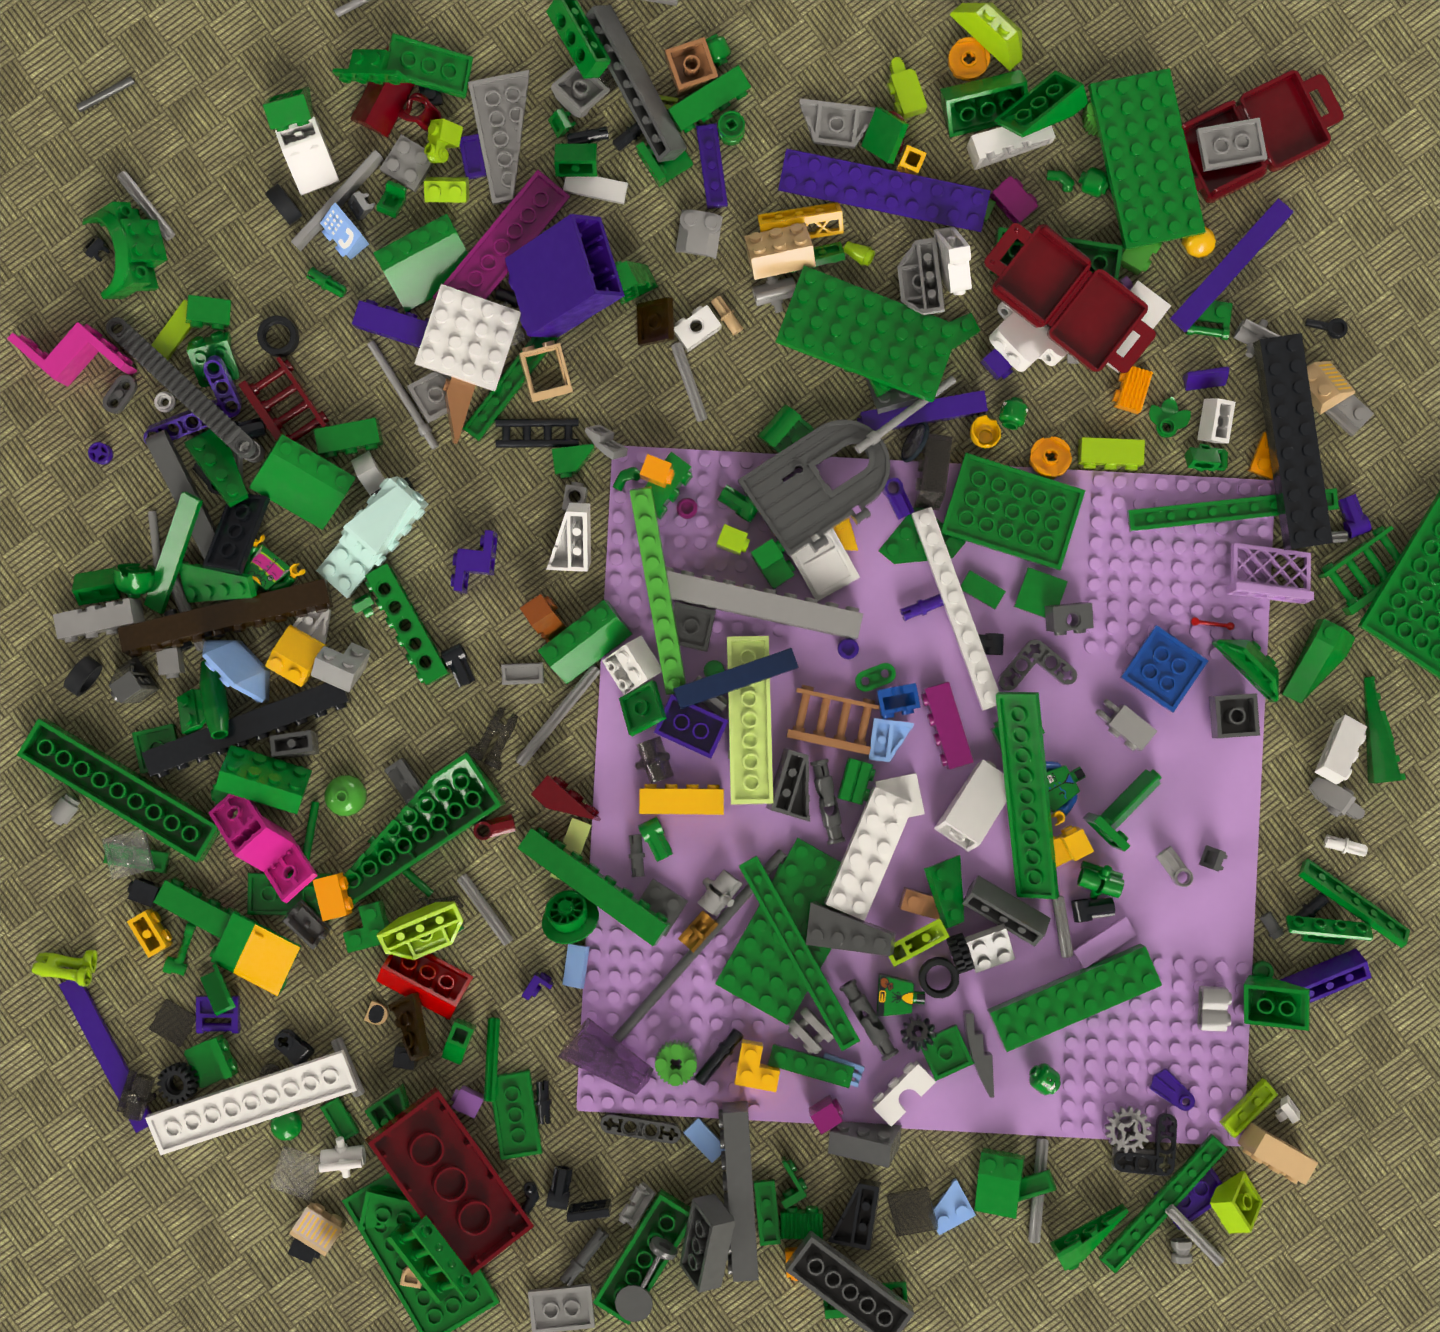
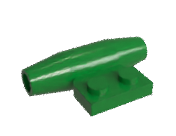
M203 660L200 663V689H191L177 697L181 732L189 735L202 728L206 722L211 737L213 739H223L228 736L229 706L226 687L219 679L221 675L216 670L214 672L211 671L204 663L206 660Z

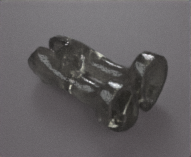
M499 707L494 713L479 743L476 746L468 747L466 750L471 757L483 761L492 739L498 733V738L483 763L499 771L502 768L501 754L518 720V715L512 713L506 726L501 724L500 721L506 711V708Z

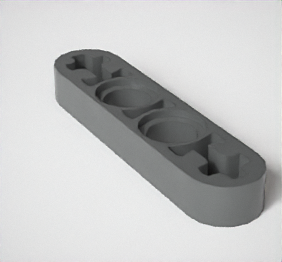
M606 1113L600 1122L601 1129L609 1134L669 1144L678 1142L681 1137L680 1127L671 1122L617 1113ZM612 1118L614 1123H619V1119H623L621 1130H617L619 1125H612L611 1128H608L604 1121ZM628 1121L635 1122L636 1130L628 1132L625 1129V1123ZM649 1124L655 1125L657 1133L648 1135L645 1131L646 1126ZM660 1126H664L663 1131H670V1128H674L675 1133H678V1135L669 1138V1134L663 1133L662 1137H659Z

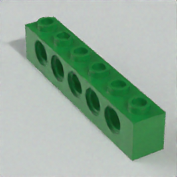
M386 563L366 574L367 581H365V584L369 591H374L378 599L375 602L381 611L384 610L388 617L385 620L389 627L396 630L398 634L395 636L401 647L404 646L408 652L405 654L411 665L414 664L418 670L416 676L419 681L430 685L450 674L448 667L391 565ZM388 583L391 590L387 595H383L381 587ZM394 602H399L401 605V609L397 613H393L391 610ZM404 620L411 622V628L408 631H403L401 628ZM414 638H419L421 646L415 650L412 648L411 642ZM425 656L431 658V665L427 668L423 667L421 663L422 658Z

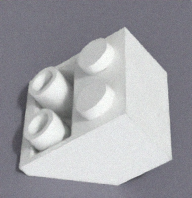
M642 635L626 643L602 660L623 695L635 690L662 672L659 662Z

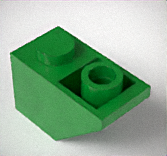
M457 1018L451 1028L441 1057L461 1065L477 1026Z

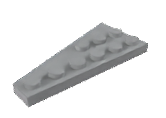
M529 70L468 82L493 205L508 203L514 199L530 75Z

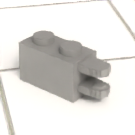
M1105 699L1103 703L1114 714L1109 717L1104 711L1099 709L1095 713L1106 722L1105 725L1109 727L1108 732L1116 738L1119 736L1125 740L1124 744L1132 751L1135 749L1142 751L1157 733V730L1126 705L1117 707L1111 701Z

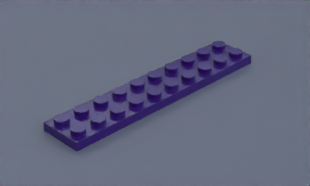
M786 148L778 191L982 232L991 190L788 148Z

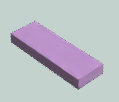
M1124 916L1073 949V953L1085 969L1135 937L1137 933Z

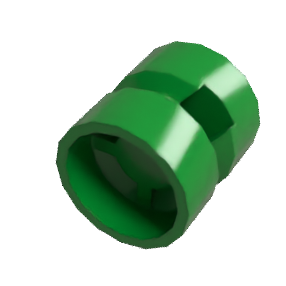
M727 111L719 118L718 136L726 145L734 146L739 144L745 134L744 118L736 111Z

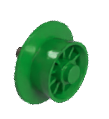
M566 890L559 892L551 897L546 904L545 913L542 917L543 932L548 939L559 944H572L581 941L596 928L599 921L598 907L577 891Z

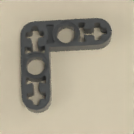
M1034 639L1025 644L1000 675L998 683L1003 690L1010 691L1015 689L1036 663L1064 685L1073 684L1077 679V672L1043 642ZM1031 644H1038L1040 652L1033 653L1030 658L1034 659L1032 662L1028 657L1022 655L1024 652L1026 655L1031 652ZM1053 656L1057 662L1054 668L1046 666L1045 660L1047 657ZM1019 659L1027 662V668L1024 671H1019L1016 668V662ZM1061 663L1064 665L1063 667H1061L1063 671H1071V680H1063L1064 674H1062L1060 671L1057 672V675L1054 673V671H1056L1060 667ZM1012 668L1020 677L1014 676L1011 680L1013 685L1005 686L1003 678H1008L1013 674L1009 671Z

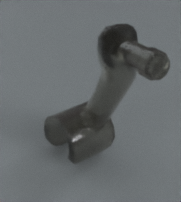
M457 895L437 899L422 897L417 901L419 903L421 900H426L427 906L435 902L455 901L460 909L464 907Z

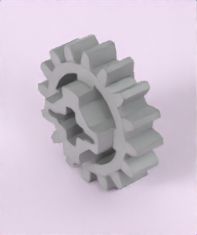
M1120 1106L1119 1113L1113 1110V1118L1107 1116L1110 1124L1104 1125L1109 1130L1105 1133V1136L1111 1138L1108 1142L1111 1145L1116 1144L1115 1149L1118 1151L1123 1147L1125 1153H1128L1130 1148L1135 1153L1137 1146L1143 1149L1142 1142H1149L1146 1135L1152 1134L1147 1129V1127L1151 1126L1149 1121H1145L1147 1116L1145 1114L1140 1115L1141 1111L1138 1108L1133 1112L1131 1106H1128L1126 1111ZM1139 1122L1141 1124V1132L1138 1131L1137 1127ZM1115 1127L1118 1129L1119 1132L1117 1134L1118 1138H1116L1115 1136ZM1127 1127L1131 1128L1132 1130L1130 1132H1125L1124 1128Z

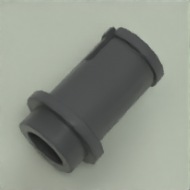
M1271 911L1259 918L1268 930V936L1272 937L1273 940L1284 934V928L1279 926Z

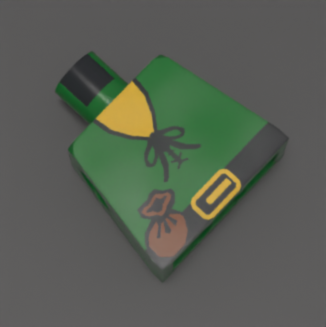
M879 973L876 1014L877 1016L912 1013L913 1004H925V991H913L914 983L910 980Z

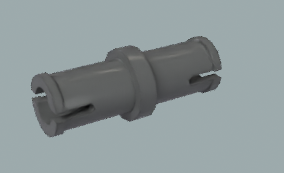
M629 835L630 854L628 856L631 858V876L643 877L645 876L643 862L645 853H643L642 835Z

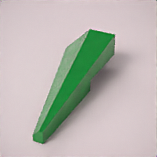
M1365 677L1364 697L1365 722L1367 726L1368 783L1376 784L1406 780L1405 773H1400L1398 762L1401 760L1395 752L1394 738L1386 712L1381 711L1378 700L1381 699L1380 693L1376 692L1375 677Z

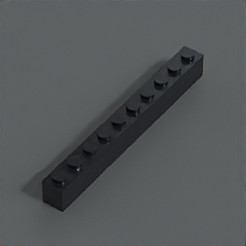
M324 683L229 719L228 736L223 739H213L209 729L205 728L144 751L142 756L150 776L157 775L158 778L170 775L169 770L177 768L180 771L190 767L189 763L197 760V763L209 760V755L217 753V756L225 754L231 745L244 747L249 745L248 741L256 738L257 741L269 737L268 733L276 730V733L289 729L288 725L296 723V726L307 723V718L314 715L316 718L327 715V711L335 708L336 711L348 707L347 703L351 702V698L347 691Z

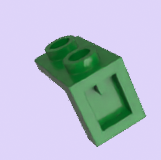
M784 1156L781 1158V1161L796 1185L795 1189L793 1187L788 1188L782 1193L783 1196L780 1197L781 1203L787 1209L807 1197L806 1189L808 1187L802 1177L798 1179L795 1174L797 1168L791 1159L787 1160Z

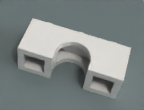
M917 1060L914 1063H908L902 1070L904 1073L899 1078L894 1077L887 1085L889 1088L884 1093L879 1092L873 1099V1109L891 1127L906 1113L905 1108L899 1103V1096L904 1090H914L922 1097L936 1083L935 1079Z

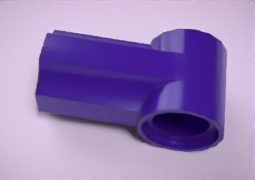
M898 478L888 479L882 492L887 497L897 519L899 520L915 512L903 489L901 480ZM890 482L897 485L896 493L888 491L887 487Z
M1356 494L1338 500L1345 520L1343 523L1344 530L1347 531L1350 539L1371 532V523L1369 518L1363 514Z

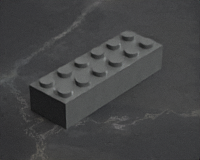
M811 1230L785 1264L787 1273L867 1332H902L915 1314L913 1307Z

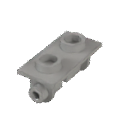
M645 1182L640 1183L639 1186L636 1185L634 1192L629 1198L631 1202L629 1204L626 1203L622 1212L619 1213L620 1217L618 1220L623 1224L627 1223L635 1229L656 1193Z

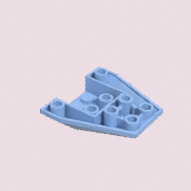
M206 640L204 642L202 657L206 660L204 663L211 671L214 672L216 670L221 675L219 679L227 687L231 686L246 694L257 703H267L269 701L270 670L265 667L242 641Z

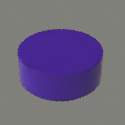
M846 638L839 643L838 653L842 658L852 659L858 654L859 646L855 640Z

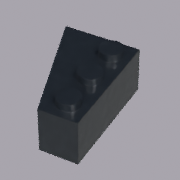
M860 1179L828 1242L870 1251L882 1182Z

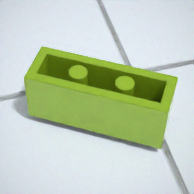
M1082 437L1078 440V465H1083L1085 469H1095L1096 466H1104V469L1116 470L1117 466L1125 467V470L1129 471L1138 470V467L1144 465L1145 440Z

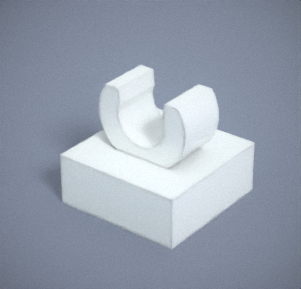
M1288 1095L1281 1098L1280 1108L1275 1110L1277 1113L1275 1116L1279 1122H1283L1287 1118H1289L1292 1124L1299 1121L1300 1111Z

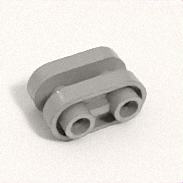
M805 1007L800 1011L803 1018L799 1022L793 1018L788 1023L790 1027L788 1032L795 1039L799 1037L804 1042L802 1046L808 1053L812 1054L814 1052L817 1055L823 1049L819 1043L823 1039L829 1043L834 1039V1036L822 1021L808 1007ZM808 1024L818 1032L814 1037L805 1029Z

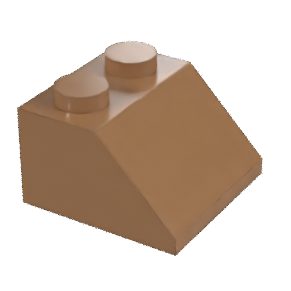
M705 37L665 50V60L678 97L698 91L718 78Z

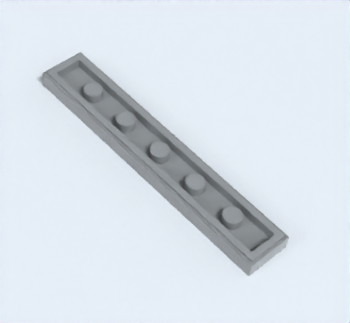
M376 150L373 151L291 240V243L300 252L323 228L320 223L331 206L336 202L341 208L384 161L381 154Z

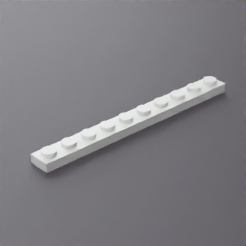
M929 507L911 514L981 709L984 711L996 707V694L999 690L933 509Z

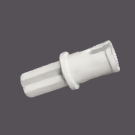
M1327 834L1324 839L1325 848L1342 851V854L1347 852L1364 857L1368 851L1366 845L1349 841V838L1343 839Z

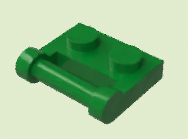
M1213 301L1196 320L1222 324L1221 329L1196 326L1194 323L1185 334L1220 337V340L1227 341L1230 334L1229 327L1233 303Z

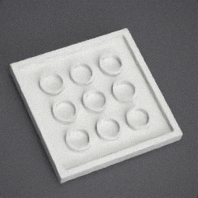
M441 284L415 364L495 392L521 312Z

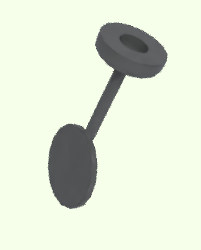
M653 1237L649 1242V1248L656 1257L641 1285H627L617 1293L615 1299L616 1310L625 1320L639 1322L648 1317L653 1307V1301L645 1287L660 1259L673 1260L678 1254L677 1248L671 1242L661 1237Z

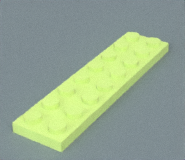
M769 636L727 637V670L769 656ZM769 678L728 693L731 805L773 803Z

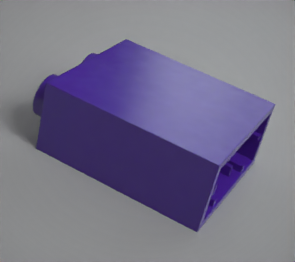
M570 214L505 258L509 272V285L515 292L521 312L520 322L529 337L558 338L625 296L601 217Z

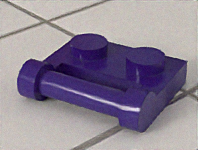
M207 995L196 996V1033L232 1031L233 1034H239L241 1029L240 996H232L236 1005L235 1008L218 1016L215 1015ZM204 1018H231V1023H205Z

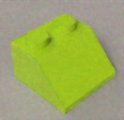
M1240 1171L1216 1187L1210 1204L1229 1234L1251 1233L1263 1200L1245 1171Z

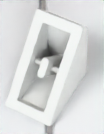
M370 451L351 460L358 479L371 496L373 492L380 489V484L385 480Z

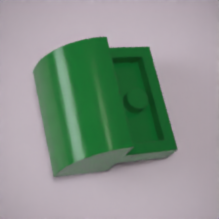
M784 404L757 437L772 450L780 453L815 429L799 413Z

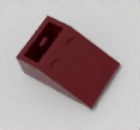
M547 775L531 793L547 809L596 821L601 820L598 816L599 811L591 804H584L582 802L584 798L578 792L569 790L567 788L569 784L556 775L554 777Z

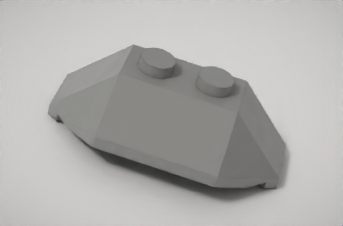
M936 237L915 240L912 247L897 266L901 303L922 315L945 312Z

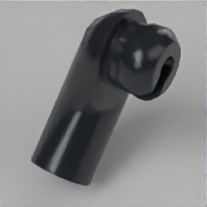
M527 1182L523 1186L526 1201L521 1208L528 1214H530L539 1199L538 1189L534 1182Z

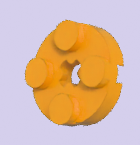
M965 37L958 40L948 55V66L953 76L965 81L976 80L983 76L990 63V52L974 37ZM967 54H970V57L975 59L971 64L964 61Z
M1053 436L1051 438H1041L1034 443L1030 451L1029 464L1039 475L1049 479H1056L1068 470L1072 462L1071 449L1061 438ZM1053 453L1055 461L1047 460L1045 455Z

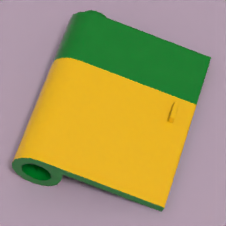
M234 911L218 946L215 945L209 956L212 957V963H217L218 966L279 996L287 984V976L301 945Z

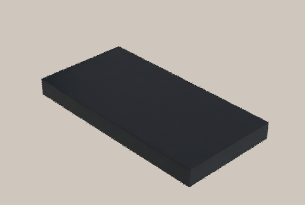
M248 493L247 499L231 508L226 503L202 565L203 567L210 570L242 575L270 502L267 496Z

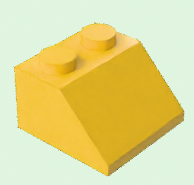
M290 624L273 648L265 667L302 687L312 678L311 672L315 657L323 646L326 645Z

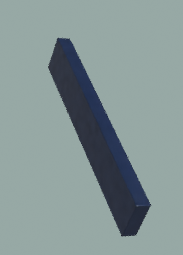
M792 648L679 686L674 688L673 692L679 708L683 709L798 669L799 666Z

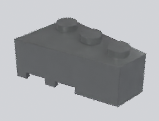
M843 1121L830 1130L828 1153L889 1168L900 1147L902 1125H893L891 1127L889 1124Z

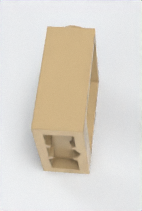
M554 340L542 343L543 347L535 349L534 345L522 348L523 352L518 354L531 403L573 392L561 344H555ZM555 350L564 386L535 393L526 357Z

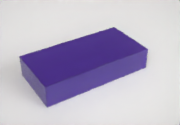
M479 134L461 137L460 150L465 176L469 177V180L486 177Z

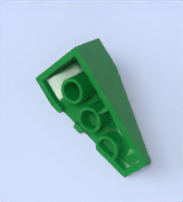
M1318 619L1281 694L1298 703H1302L1347 657L1355 637L1335 623L1326 619Z
M1123 1203L1050 1242L1055 1255L1065 1271L1077 1268L1128 1214L1129 1211Z

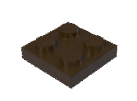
M665 297L637 304L638 345L646 346L674 340L673 298Z

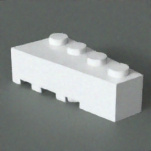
M1052 125L1025 137H1020L1003 127L972 135L966 148L974 170L1051 144L1056 136Z

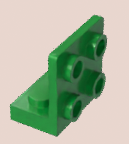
M644 142L636 145L638 156L659 187L693 166V162L686 151L675 160L658 162L649 144L646 146Z

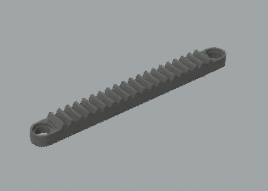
M115 317L108 321L106 325L107 333L241 458H250L256 452L255 442L122 318ZM116 325H123L121 332L113 333V328ZM243 442H249V449L244 452L240 451V445Z

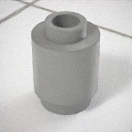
M67 793L64 797L61 796L49 813L52 816L51 820L60 826L63 823L67 825L79 809L80 801Z

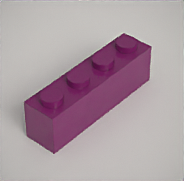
M945 682L923 689L924 694H921L924 706H928L930 711L927 717L930 726H934L936 734H933L936 746H940L942 754L939 755L942 766H946L950 770L973 763L974 761L950 683Z

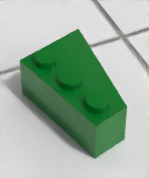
M631 261L615 262L625 295L619 299L621 305L658 288L648 265Z

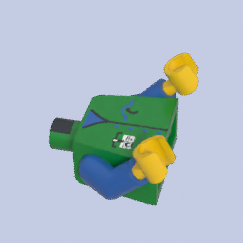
M1046 761L1050 810L1055 812L1051 814V818H1057V823L1055 824L1057 826L1065 821V817L1072 810L1078 799L1077 794L1080 790L1076 782L1084 779L1086 776L1080 766L1069 771L1066 765Z

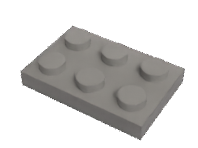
M1260 118L1208 126L1196 130L1204 172L1267 160Z
M591 1283L528 1290L532 1332H559L595 1328Z

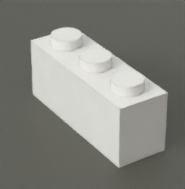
M1346 714L1336 720L1315 773L1336 785L1343 780H1347L1352 773L1351 765L1359 756L1358 748L1366 739L1365 731L1367 726Z

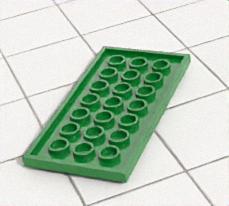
M1170 68L1089 84V94L1124 250L1204 234L1206 230Z
M803 266L775 343L932 403L960 326L931 314L922 315L908 308L905 304Z
M797 837L772 883L806 942L810 903L817 901L828 906L824 901L841 862ZM759 904L715 984L788 1025L808 990ZM807 945L821 968L832 948Z
M388 1172L342 1200L357 1228L359 1227L368 1188L405 1197ZM387 1226L383 1229L375 1227L359 1230L418 1332H452L500 1303L499 1297L482 1268L472 1275L477 1283L465 1297H461L454 1288L441 1303H436L423 1285L421 1289L400 1285L401 1275L407 1264L386 1239L397 1226ZM409 1226L408 1228L411 1231L415 1226Z

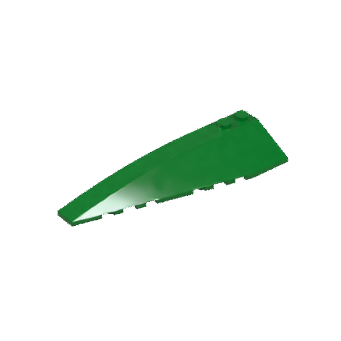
M468 752L432 775L395 819L371 843L370 847L362 853L353 866L345 872L344 876L348 881L347 892L348 896L352 898L353 905L506 804L496 787ZM391 855L393 856L392 861L388 859ZM398 861L403 867L399 869L394 863Z

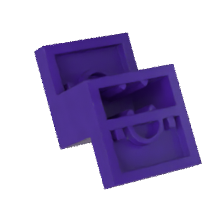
M485 530V535H481L480 547H483V551L458 548L457 553H454L453 566H456L455 574L451 575V587H454V591L467 594L469 573L494 575L498 534L495 531Z

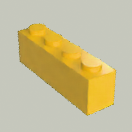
M644 784V788L639 790V814L724 815V789L720 788L718 784H707V788H699V784H686V788H678V784H665V788H657V784Z

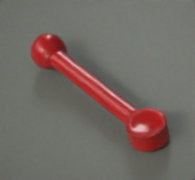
M1196 617L1190 621L1193 626L1201 624L1225 627L1228 630H1233L1235 627L1232 622L1226 624L1203 621Z

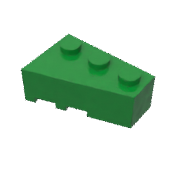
M404 1083L369 1105L365 1110L376 1130L410 1106Z

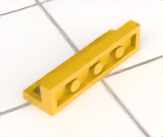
M836 202L757 215L760 232L788 227L797 223H806V226L815 223L819 227L814 232H809L811 239L844 234L842 209L840 203ZM838 219L839 228L829 229L826 226L830 220Z

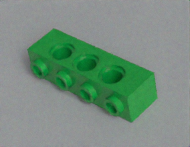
M553 0L546 13L584 79L599 78L611 63V59L577 0Z

